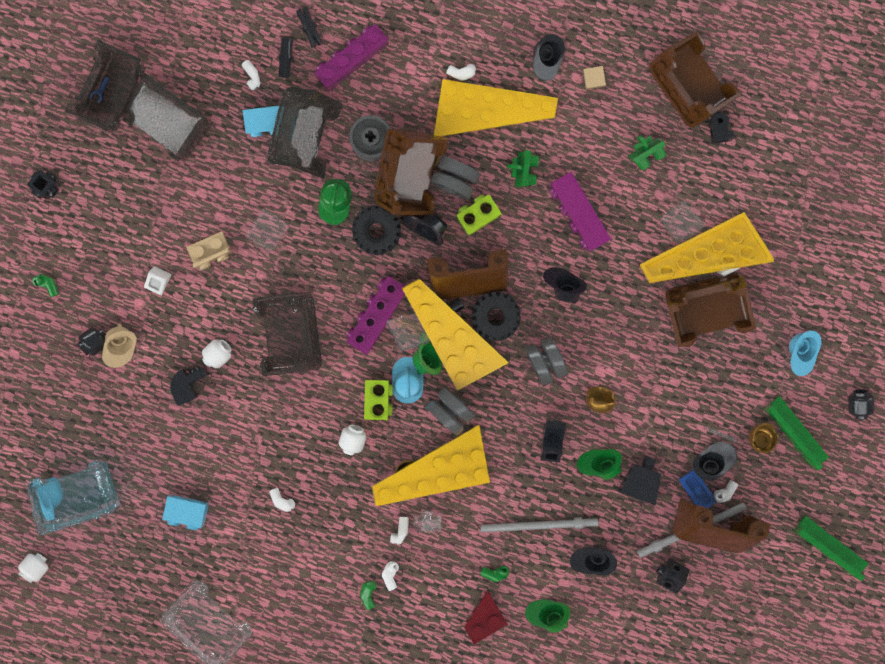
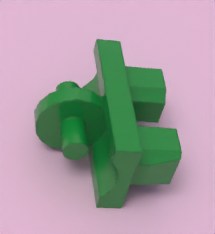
M639 135L637 136L638 143L633 146L636 151L628 155V158L639 169L644 170L651 165L647 159L651 154L657 161L666 156L664 150L666 144L664 140L659 138L652 140L651 136H648L644 139Z
M531 151L518 152V158H513L512 164L506 165L507 170H512L511 177L515 178V187L521 188L536 185L537 176L536 174H529V168L538 166L539 157L531 154Z

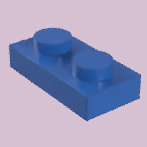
M694 470L678 479L694 504L709 508L717 502L702 478L697 476Z

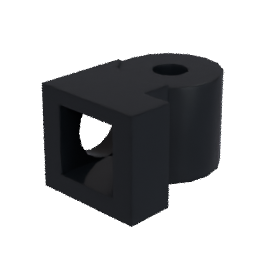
M723 112L716 113L709 121L712 144L731 142L734 139L733 131H728L727 129L729 118Z

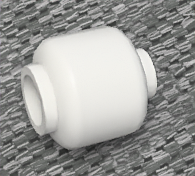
M224 340L211 341L202 350L204 364L213 368L222 367L231 358V347Z
M349 425V427H345L342 430L339 446L345 454L354 455V453H360L363 450L367 438L364 429L357 425Z
M39 553L36 555L28 554L18 566L19 575L30 583L32 581L38 582L48 570V565L45 563L47 559Z

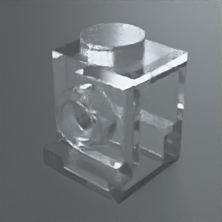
M422 511V514L414 515V527H417V532H441V511H438L437 514H434V511Z

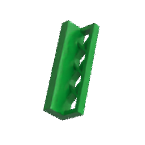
M778 396L763 409L809 466L819 471L822 468L821 464L829 456L783 399Z
M804 515L793 531L854 578L862 582L865 576L861 573L869 563Z

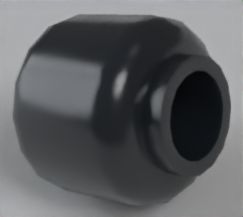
M91 327L79 335V342L77 344L86 356L88 354L95 356L103 350L106 334L102 329L97 330Z
M866 389L854 390L848 396L849 413L856 416V419H867L875 411L873 394L869 393Z

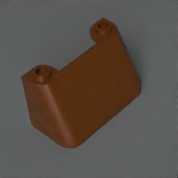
M698 30L667 48L649 66L652 76L684 123L692 128L741 96V93L733 83L727 82L721 85L700 54L705 49V40Z
M389 129L385 136L374 196L376 203L392 215H432L436 203L435 198L428 191L435 156H442L446 152L448 140L436 135Z
M507 249L493 251L488 257L487 268L450 273L448 264L444 259H427L431 290L442 300L502 292L509 285Z
M730 273L726 276H718L673 287L665 293L678 347L692 346L697 340V335L734 326L741 333H748L753 329H757L742 273Z
M680 498L673 525V533L677 538L684 541L733 553H742L763 541L768 536L771 524L743 514L742 520L731 522L730 530L712 526L713 514L710 509Z

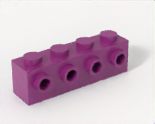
M376 24L372 27L369 25L362 31L360 37L351 39L346 44L347 47L345 49L336 51L331 56L332 59L318 65L317 71L314 72L316 78L328 92L385 48L389 44L388 39Z
M572 172L550 184L551 189H549L552 198L559 201L561 205L559 209L564 217L568 216L570 220L569 226L574 234L578 233L581 238L579 243L584 251L587 249L588 252H591L611 240Z
M389 276L386 279H381L377 286L379 291L376 296L372 294L367 302V305H369L366 312L361 311L356 320L359 322L355 329L352 327L346 335L348 344L368 355L403 299L405 293L402 287L404 285Z

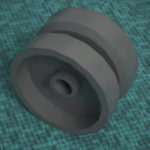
M369 115L361 117L352 125L349 134L350 145L355 154L362 160L369 162L381 160L387 131L391 129L385 120L378 116ZM371 136L375 137L373 142H369L368 138Z
M442 156L438 167L444 173L435 172L431 183L451 195L469 200L473 189L468 184H477L481 174L459 161Z
M550 336L540 341L543 353L534 343L525 347L530 363L543 387L552 383L553 378L550 370L558 379L568 375L564 359Z
M443 387L437 395L444 405L442 406L436 400H432L425 408L458 436L464 428L457 420V417L459 416L464 422L469 423L476 415L467 408L468 405L456 394L453 395Z

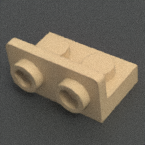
M222 231L186 247L192 259L193 267L200 270L209 268L211 266L210 263L216 260L222 262L228 259V255L232 253Z

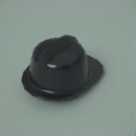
M549 34L544 36L533 49V71L540 80H552L558 73L565 52L564 43L558 35Z
M428 214L422 215L418 219L411 216L403 218L404 225L410 231L426 238L437 246L443 244L442 235L447 229V224L439 217Z
M551 267L543 273L545 282L554 288L555 295L560 301L576 304L580 294L587 289L585 281L565 269Z
M715 443L694 459L693 470L700 478L715 481L735 465L737 452L729 443Z
M595 544L589 548L576 550L570 557V565L572 569L580 573L608 575L615 571L617 559L606 546Z

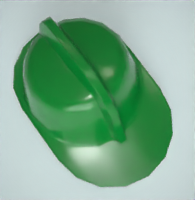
M331 179L327 181L320 193L319 215L324 222L332 225L342 223L349 213L352 193L349 184L344 180Z
M424 332L420 337L419 348L413 354V363L417 369V374L429 373L437 375L442 370V361L427 333Z
M615 449L590 450L578 458L577 468L584 475L598 476L603 480H609L622 472L620 466L622 455Z
M540 599L531 602L525 610L526 619L530 624L545 628L548 632L558 633L564 628H568L571 611L566 604Z

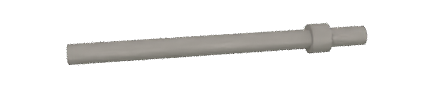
M738 504L714 515L712 525L747 510L745 504ZM674 534L660 541L657 539L650 542L651 545L638 550L637 553L642 558L652 552L662 551L663 547L681 539L677 538Z
M574 517V520L481 525V533L572 527L583 529V527L598 526V518L582 519V517Z

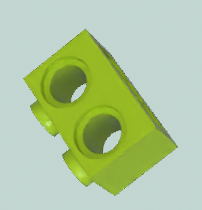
M482 194L474 199L475 203L470 207L465 205L457 210L459 214L456 215V218L468 237L502 215L489 194L487 196ZM489 204L491 212L488 214L483 213L480 210L481 205ZM467 214L475 217L473 224L465 223L464 217Z
M365 380L364 420H388L389 416H392L393 405L389 404V396H393V384H389V380ZM377 384L382 385L385 389L384 394L381 396L374 393V387ZM376 404H381L384 407L382 415L374 413L373 407Z

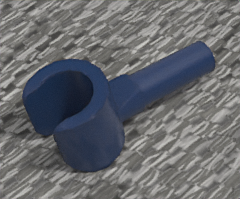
M105 77L98 90L90 94V99H93L97 93L100 96L97 103L103 101V92L110 78Z

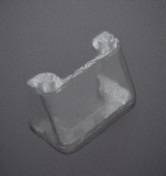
M195 580L165 611L159 621L202 663L226 664L253 635L252 628L245 621L241 623L233 620L208 596V586L202 581L198 582Z

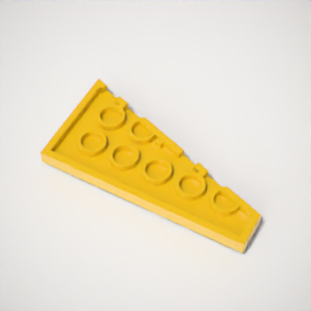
M443 79L434 135L447 136L555 118L558 98Z
M745 212L640 264V268L648 282L653 283L774 262V258Z
M417 279L402 287L457 391L509 363L423 281Z
M474 426L450 442L419 458V460L374 484L372 492L375 506L490 483L480 426Z

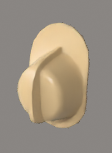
M117 324V327L110 329L106 333L102 360L107 366L113 368L122 367L131 360L136 344L135 334L122 327L121 324Z

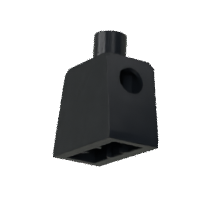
M645 456L642 466L632 464L618 492L656 505L661 478L660 473L653 471L656 459Z

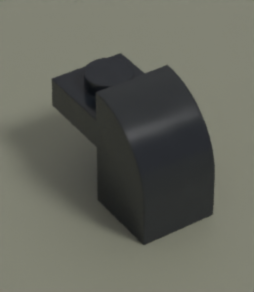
M200 366L189 370V375L185 369H181L174 375L170 389L177 406L198 398L192 383L209 375L206 368L201 369Z
M546 420L542 436L541 461L560 463L566 422Z

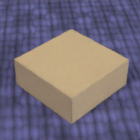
M603 66L583 69L586 89L606 86Z

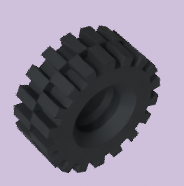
M372 205L369 208H364L362 212L357 214L356 219L353 221L352 236L362 251L373 255H384L392 251L399 243L401 225L396 215H392L380 205ZM374 223H380L384 227V234L380 238H373L369 233L370 226Z
M502 292L487 293L479 298L473 307L471 317L477 333L491 341H501L509 338L515 333L521 320L520 308L517 302L511 296ZM499 309L503 312L504 319L500 324H493L489 321L488 315L491 310Z

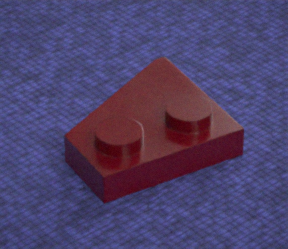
M489 591L484 594V597L464 626L474 645L508 625Z

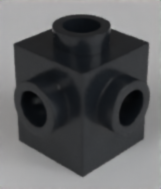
M38 170L31 176L27 186L32 189L31 193L37 198L41 199L43 197L49 200L50 197L53 198L58 193V187L61 184L56 181L57 177L50 171L43 172Z
M669 558L664 564L661 563L656 571V574H658L656 583L677 594L686 584L690 569Z

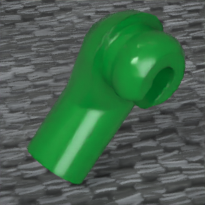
M38 274L33 277V284L47 288L50 298L59 295L52 277L44 274Z
M501 566L492 571L483 567L480 576L493 582H499L509 576V568Z
M373 580L365 582L360 591V598L366 610L375 607L371 595L377 586Z

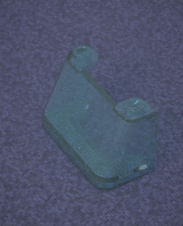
M99 460L93 461L83 471L50 481L42 480L41 477L29 481L30 484L27 485L38 536L47 535L109 515L121 506L106 461L101 463Z

